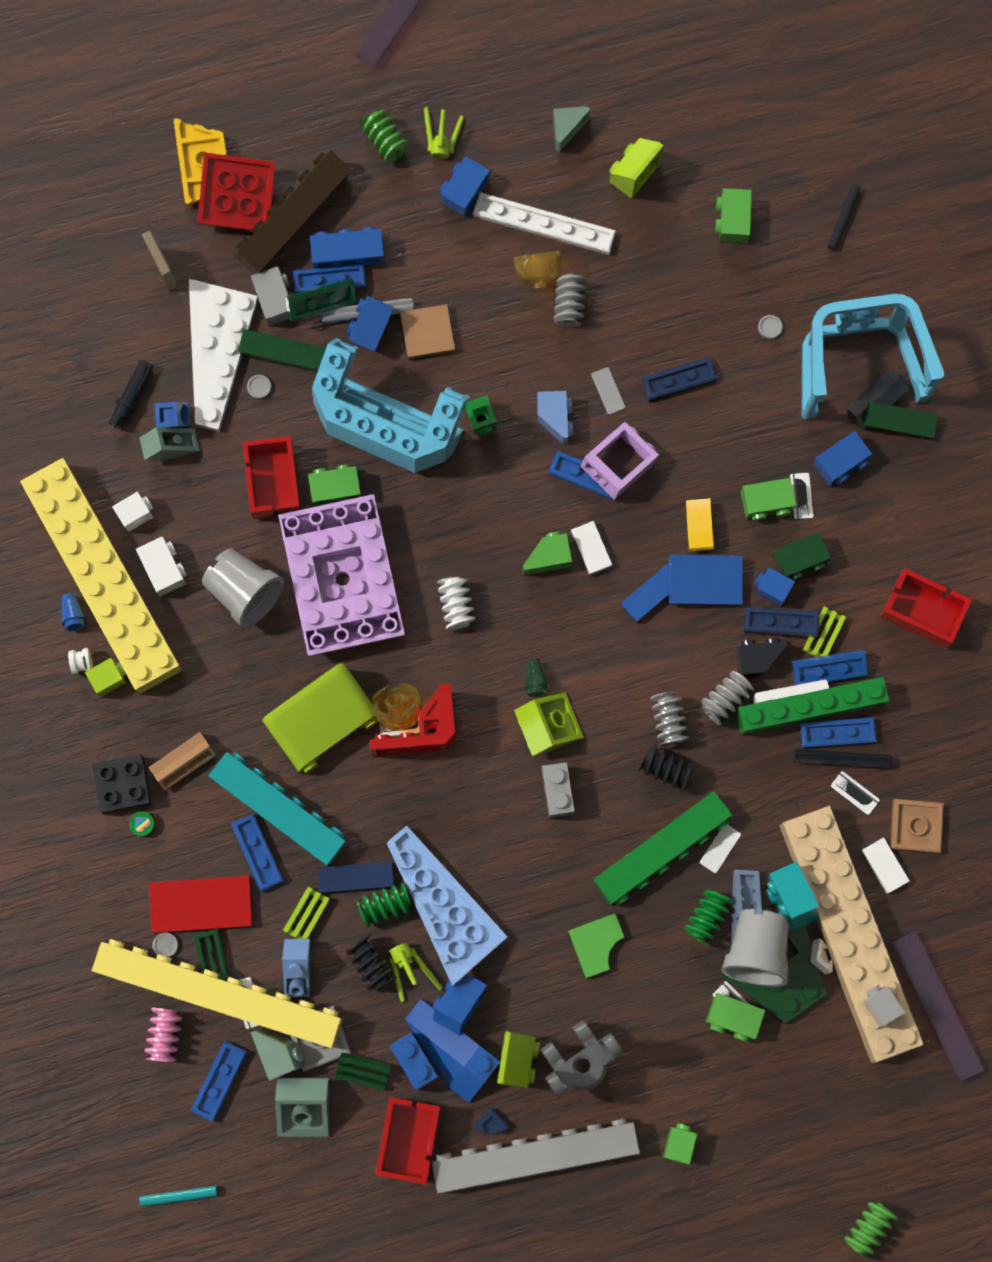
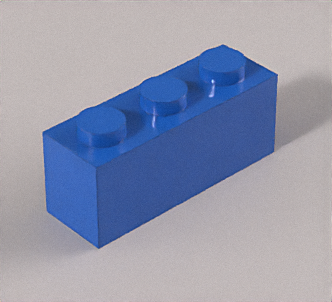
M366 227L362 231L344 229L339 231V233L318 232L310 236L313 268L363 263L364 266L385 264L381 229H376L375 227Z

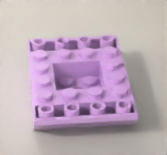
M374 494L278 515L308 657L405 636ZM347 574L350 577L349 583L344 586L338 585L336 583L337 576Z

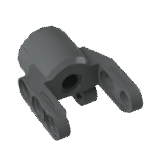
M582 1020L572 1027L582 1042L583 1047H585L582 1051L565 1062L552 1042L540 1049L554 1069L545 1079L558 1098L570 1091L569 1089L571 1088L590 1090L601 1083L607 1072V1063L623 1054L622 1049L611 1034L597 1041L586 1023ZM580 1058L589 1061L590 1068L586 1073H579L575 1068L576 1061Z

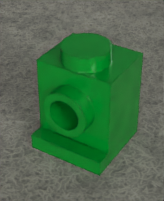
M488 396L467 403L465 412L474 435L479 433L480 436H486L493 433V428L497 427V421ZM479 417H484L486 421L479 423L477 419Z

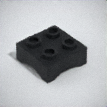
M141 754L92 764L100 813L104 815L152 805L145 760Z

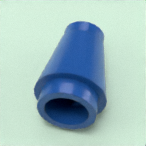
M73 593L63 595L61 597L62 626L69 632L83 629L86 618L76 595Z

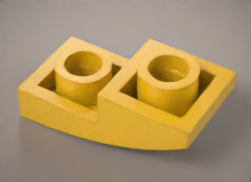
M687 500L689 551L714 549L711 500Z

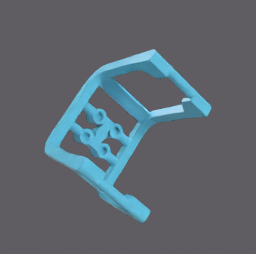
M889 294L833 302L824 305L816 312L812 321L811 332L807 334L802 345V417L804 419L816 418L819 412L818 402H824L827 395L823 362V338L876 330L892 332L897 338L916 403H925L929 400L944 377V371L920 308L912 298L903 294ZM895 307L890 318H875L880 315L879 308ZM835 315L836 324L823 326L822 323L828 316ZM909 318L924 358V376L907 331L904 328Z

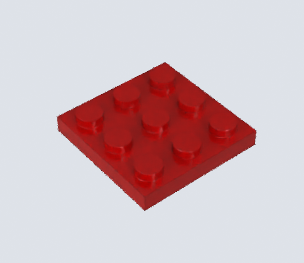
M204 152L197 225L251 231L259 220L264 222L269 217L266 212L271 208L275 162Z

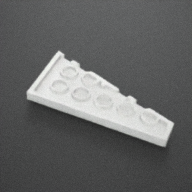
M189 279L195 424L198 427L220 432L242 354H238L243 329H250L258 296Z

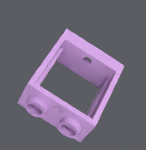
M624 422L585 456L580 467L615 500L654 465L659 455L650 443H646L639 436L638 431L634 427ZM620 437L644 459L623 480L598 458L600 454Z

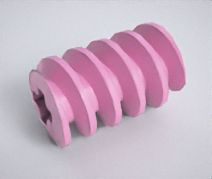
M152 1008L151 1011L158 1014V1017L150 1018V1022L156 1024V1027L148 1028V1031L154 1034L155 1037L146 1040L153 1045V1047L145 1049V1052L151 1055V1058L146 1059L175 1062L176 1058L171 1056L170 1053L178 1051V1048L171 1043L177 1042L180 1039L173 1035V1032L181 1031V1027L175 1025V1022L182 1021L183 1017L176 1014L179 1011Z

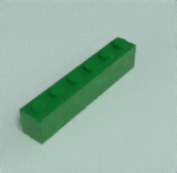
M884 677L741 706L736 710L740 733L745 735L885 706L889 702Z
M713 791L597 876L593 882L610 905L616 902L619 906L630 897L628 892L636 887L639 891L649 884L648 878L656 873L659 876L670 868L668 863L674 858L680 861L690 853L688 848L696 843L699 847L710 839L708 833L716 829L719 832L730 823L727 819L732 814Z

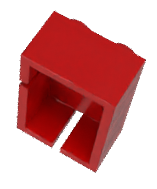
M291 436L242 442L250 512L253 519L275 517V512L277 511L280 515L301 510L294 445Z
M904 568L896 580L880 618L948 648L955 639L972 599L953 590L944 599L941 596L946 592L947 587Z
M389 1097L375 1175L427 1184L431 1160L426 1159V1156H431L433 1152L441 1106L417 1102V1106L414 1107L412 1106L413 1101Z

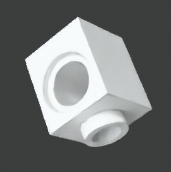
M138 492L112 506L128 532L153 518L150 510L153 509L146 496L141 498Z

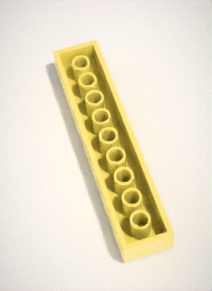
M64 458L21 480L23 488L134 689L139 694H142L183 671Z

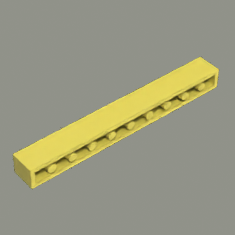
M110 939L109 944L105 942L100 944L92 968L93 972L329 1048L335 1047L343 1022L342 1018L337 1017L339 1013L337 1011L324 1008L323 1012L314 1010L315 1004L300 1000L299 1004L289 1002L290 996L277 992L275 997L267 995V989L252 985L251 989L242 987L243 981L231 977L228 978V981L218 979V973L205 969L204 974L194 971L196 966L184 962L177 966L171 964V958L157 954L155 959L147 956V950L137 947L130 951L123 948L125 943Z

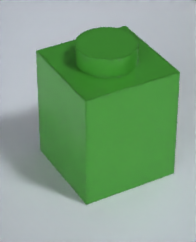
M677 1123L676 1128L670 1127L663 1154L664 1158L690 1164L697 1136L696 1133L691 1132L692 1127Z

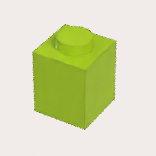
M112 658L85 672L95 692L100 697L126 683L123 677L126 675V672L121 663H115Z

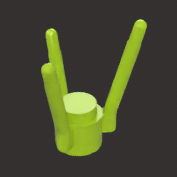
M425 107L428 152H431L433 158L448 159L449 154H454V146L462 127L464 116H460L452 139L449 142V138L444 136L446 111L442 110L439 136H435V140H433L429 109Z
M406 942L389 951L392 956L389 961L393 967L394 976L397 977L395 981L401 1002L405 1001L398 965L400 968H405L411 983L415 986L417 981L410 967L413 959L439 991L443 990L436 977L417 955L414 947L410 948Z

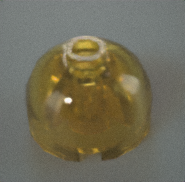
M548 251L513 257L514 268L519 279L526 284H534V288L548 287V282L554 280L561 270L560 251Z
M399 683L400 687L392 688L390 684L378 690L373 696L372 709L377 722L385 729L401 731L410 728L418 721V716L422 710V703L418 690L413 685Z

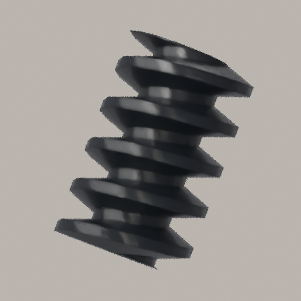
M654 744L648 750L638 772L643 767H646V776L652 771L655 772V780L663 775V784L666 785L670 780H673L672 788L675 789L681 784V793H683L693 773V763L689 762L684 767V758L674 762L675 754L673 753L665 758L666 750L662 749L657 754V745Z
M369 935L350 946L346 954H355L351 963H360L356 971L357 973L365 972L361 978L362 982L371 981L366 989L368 991H377L396 980L397 977L388 978V974L392 969L391 967L383 969V965L387 960L377 959L382 951L372 950L377 943L376 941L368 942L367 940L371 937Z

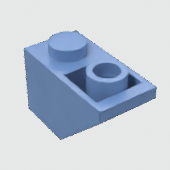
M566 391L537 392L538 422L562 444H568V436H573L572 422H568L567 413H572L571 399H567Z
M284 939L282 957L284 994L290 997H310V939Z

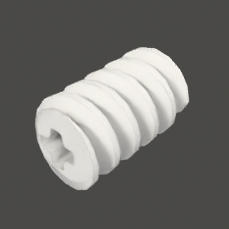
M449 577L437 581L438 584L442 585L438 589L439 593L445 594L440 598L441 603L446 604L442 607V611L449 613L444 617V621L450 623L446 626V630L465 628L470 625V622L475 620V617L468 616L467 614L474 610L473 607L466 606V603L472 601V598L464 597V594L469 592L470 588L462 587L463 584L468 582V579Z

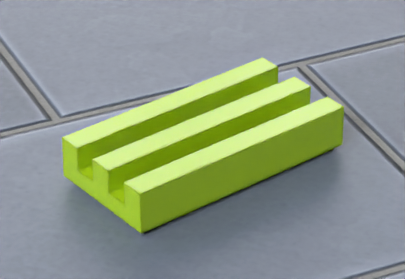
M825 606L819 615V627L825 615L829 616V619L814 650L809 648L814 637H808L802 650L814 657L828 656L846 618L835 611L828 610ZM835 619L838 623L821 654L818 651Z
M308 887L283 931L297 939H308L330 899ZM310 894L314 897L294 931L291 930ZM318 899L322 900L304 935H300L299 933Z

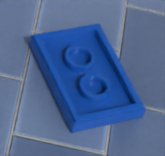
M669 555V604L743 605L742 556Z

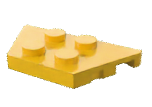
M174 119L186 207H190L199 201L204 152L227 155L223 132L213 129L207 130L203 126L197 124L193 126L183 123L180 119Z

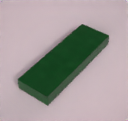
M349 278L286 296L285 301L289 320L296 321L357 303L354 280Z
M868 402L864 426L932 439L935 437L938 414Z

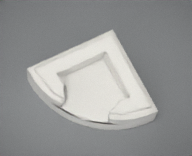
M821 939L813 940L810 962L824 974L832 973L833 963L832 960H828L825 951L827 949L826 944Z

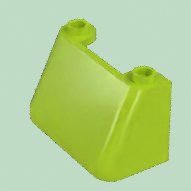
M340 663L271 711L262 721L299 773L303 771L308 773L318 765L316 761L321 754L356 729H370L378 722L377 718L380 715L345 664Z

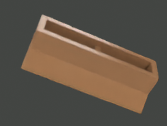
M199 732L148 768L161 787L167 790L216 756V754Z

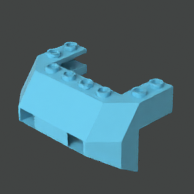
M338 338L329 342L312 386L313 403L328 435L414 473L445 462L453 454L464 431L458 426L470 396L455 392L450 387L445 388V391L440 393L431 416L347 379L359 347L341 342Z

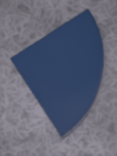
M492 1108L474 1125L477 1130L487 1134L501 1133L509 1128Z

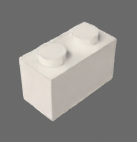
M160 537L136 549L159 597L186 585L183 577L187 576L181 562L176 564L173 558L177 553L171 541L166 543L164 538Z

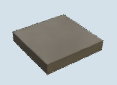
M147 231L143 233L142 236L168 290L175 289L177 285L152 232Z

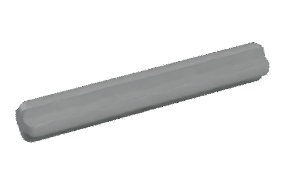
M412 298L383 302L394 307L391 315L400 314L402 311L414 310ZM358 305L345 306L320 313L321 322L325 324L355 320L359 316V313L355 312Z

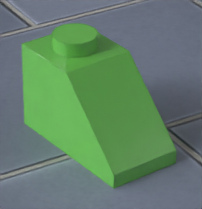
M552 532L542 538L523 565V574L529 575L571 567L572 558L567 533Z

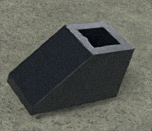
M780 638L765 639V643H756L755 640L742 641L741 645H738L735 649L738 673L744 678L763 676L787 646V640L780 641Z

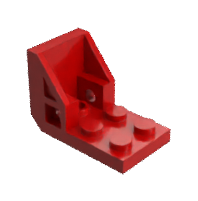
M441 684L419 714L420 736H415V733L412 732L401 733L399 738H390V735L387 734L376 735L374 740H370V750L373 757L447 751L456 740L451 684ZM430 729H436V732L429 733L428 731Z

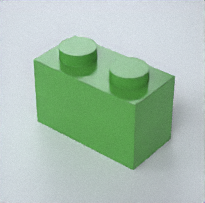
M723 188L721 197H717L716 211H720V219H716L715 233L719 234V242L748 243L750 236L751 190Z
M345 464L338 466L336 470L327 471L326 468H321L308 474L314 507L361 497L356 466L351 467V465Z
M791 478L745 485L740 491L746 519L762 521L767 519V516L775 514L777 517H785L790 515L796 507Z
M715 993L705 1022L711 1024L709 1028L722 1034H724L725 1030L735 1033L734 1038L748 1043L749 1038L752 1040L756 1039L765 1010Z

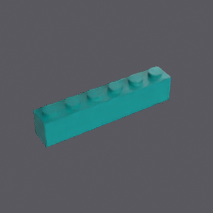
M226 752L208 776L329 867L347 844L343 840L345 835L334 826L330 830L323 825L325 820L314 811L310 815L303 810L306 805L297 798L293 797L290 800L283 795L286 790L274 782L272 785L264 780L266 775L254 767L252 771L244 765L247 761L237 753L231 756Z

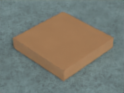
M447 304L400 312L408 359L455 352Z
M893 799L890 849L941 853L944 803Z

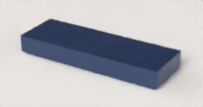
M708 357L642 377L641 381L648 402L716 382L717 376L711 359Z
M746 607L744 633L818 638L820 612Z
M392 861L317 868L319 893L389 888L394 885Z

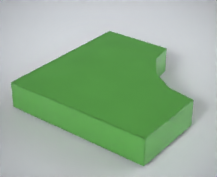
M616 914L568 931L585 978L609 970L608 957L610 950L617 941L624 938Z

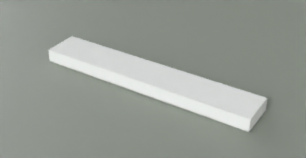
M481 192L473 213V217L607 255L610 253L616 233L612 229Z

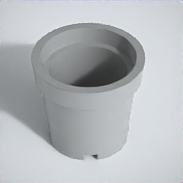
M229 548L215 558L218 563L214 568L212 566L207 568L202 579V585L231 612V617L242 628H249L265 617L275 605L283 590L284 579L271 570H264L238 551Z
M755 909L740 911L730 953L725 956L722 972L732 979L748 984L769 987L786 985L788 983L789 967L786 965L790 922H787L788 919L770 911L763 910V914H754Z

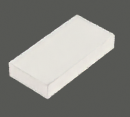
M594 521L571 530L589 575L612 567Z
M884 838L861 850L886 894L909 882Z

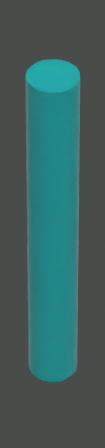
M217 1186L141 1196L139 1198L140 1206L145 1207L214 1197L218 1195Z

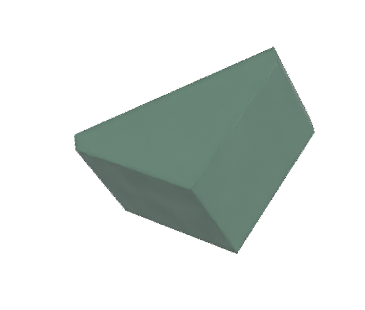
M587 106L553 109L555 146L558 152L566 146L589 120L590 109Z

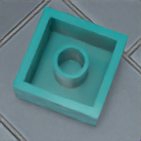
M798 862L769 874V883H767L769 890H766L768 898L772 904H777L779 909L777 914L788 919L787 922H790V932L818 920L819 904Z

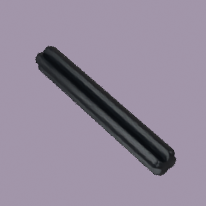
M796 749L793 755L794 762L802 764L889 769L892 766L891 755Z

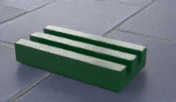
M219 929L194 934L193 937L202 974H204L205 969L207 970L200 939L204 937L212 972L218 973L210 938L211 935H214L222 974L219 975L218 979L229 978Z
M342 1052L335 1078L384 1091L391 1065ZM345 1062L350 1063V1064H354V1065H358V1066H362V1067H359V1068H358V1067H354V1066H351V1065H347V1064H345ZM368 1068L373 1069V1070H377V1071H381V1072H384V1073L381 1074V1073H377V1072H374V1071H370Z

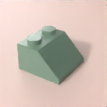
M277 1078L275 1108L278 1137H329L328 1078Z

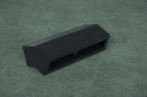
M889 369L846 407L847 415L856 422L860 429L866 428L867 426H864L868 402L892 405L909 388L898 375Z

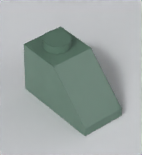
M156 427L139 437L144 460L164 461L200 451L194 428Z
M267 1028L251 1032L269 1080L279 1078L305 1066L303 1052L297 1047L296 1042Z

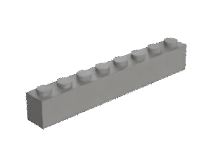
M627 1118L614 1120L612 1121V1126L602 1128V1123L588 1125L587 1131L577 1133V1128L563 1130L562 1136L552 1138V1133L538 1135L537 1141L528 1143L527 1138L512 1140V1146L502 1147V1143L487 1145V1151L477 1152V1148L462 1150V1155L452 1157L451 1153L436 1155L437 1160L432 1161L437 1193L639 1154L634 1123H627Z

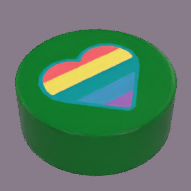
M139 811L130 818L129 827L135 835L146 837L153 832L155 820L149 813Z

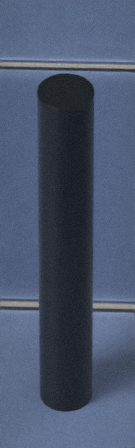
M852 184L827 245L829 250L836 251L861 189L859 185Z

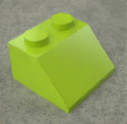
M641 138L635 144H629L624 152V158L620 162L617 160L609 171L611 173L610 183L630 198H633L660 165L664 145L660 142Z
M566 693L534 699L514 710L532 756L550 752L584 738Z
M505 1032L498 1083L528 1088V1083H534L536 1068H531L533 1057L538 1058L540 1043L535 1042L536 1037Z

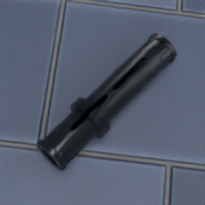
M139 360L121 398H118L116 401L117 406L107 422L109 425L114 424L113 427L121 430L129 413L133 412L135 408L134 403L153 369V365H147V361Z

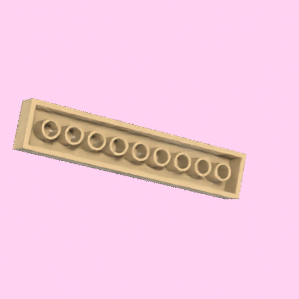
M830 806L783 822L780 825V829L794 863L798 862L819 904L818 920L816 922L827 946L828 953L871 1063L923 1045ZM877 985L880 988L888 986L905 1012L883 1027L878 1026L862 1001L868 997L866 992Z

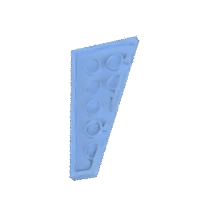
M406 826L391 838L387 845L453 986L501 944L507 936Z

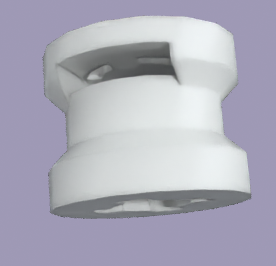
M89 647L83 648L79 652L75 650L68 651L69 665L73 675L93 668Z

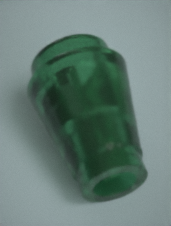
M531 659L526 661L524 690L527 692V695L529 697H540L547 694L549 686L540 660Z

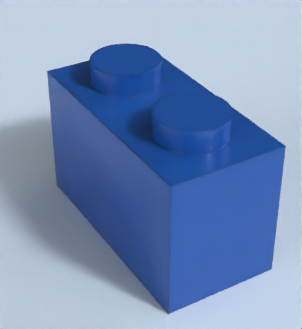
M465 156L461 163L457 162L453 168V176L450 181H445L439 191L441 203L466 217L479 197L480 192H482L490 180V170Z
M369 296L365 300L361 298L355 311L359 313L357 321L351 320L346 334L350 335L348 340L375 352L394 307Z
M854 431L817 456L813 465L829 486L835 483L840 485L850 477L848 475L855 469L857 472L864 469L869 464L868 460L872 453Z
M468 974L453 986L449 980L445 987L447 992L443 997L438 996L433 1004L432 1009L435 1010L433 1021L459 1035L482 1001L487 985Z
M413 1033L390 1045L391 1050L415 1090L438 1077Z

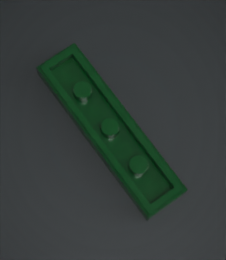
M243 329L238 354L318 372L326 348Z

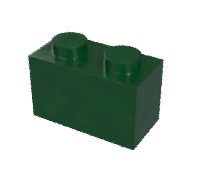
M819 532L775 549L772 553L779 573L793 581L803 578L805 576L804 573L810 570L816 573L827 567L826 564L831 559Z

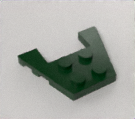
M806 925L792 932L788 931V940L797 951V954L788 960V983L786 985L778 987L753 985L732 979L724 973L722 974L725 979L733 983L742 992L749 995L784 1023H787L827 995L820 970L810 962L812 945Z

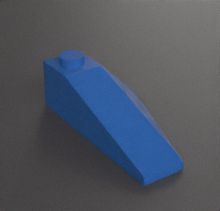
M420 999L405 1020L447 1085L469 1103L500 1062L462 1031L458 1035L433 1021L435 1010Z

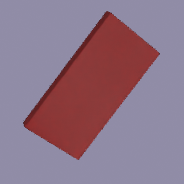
M250 876L149 883L151 933L252 926Z

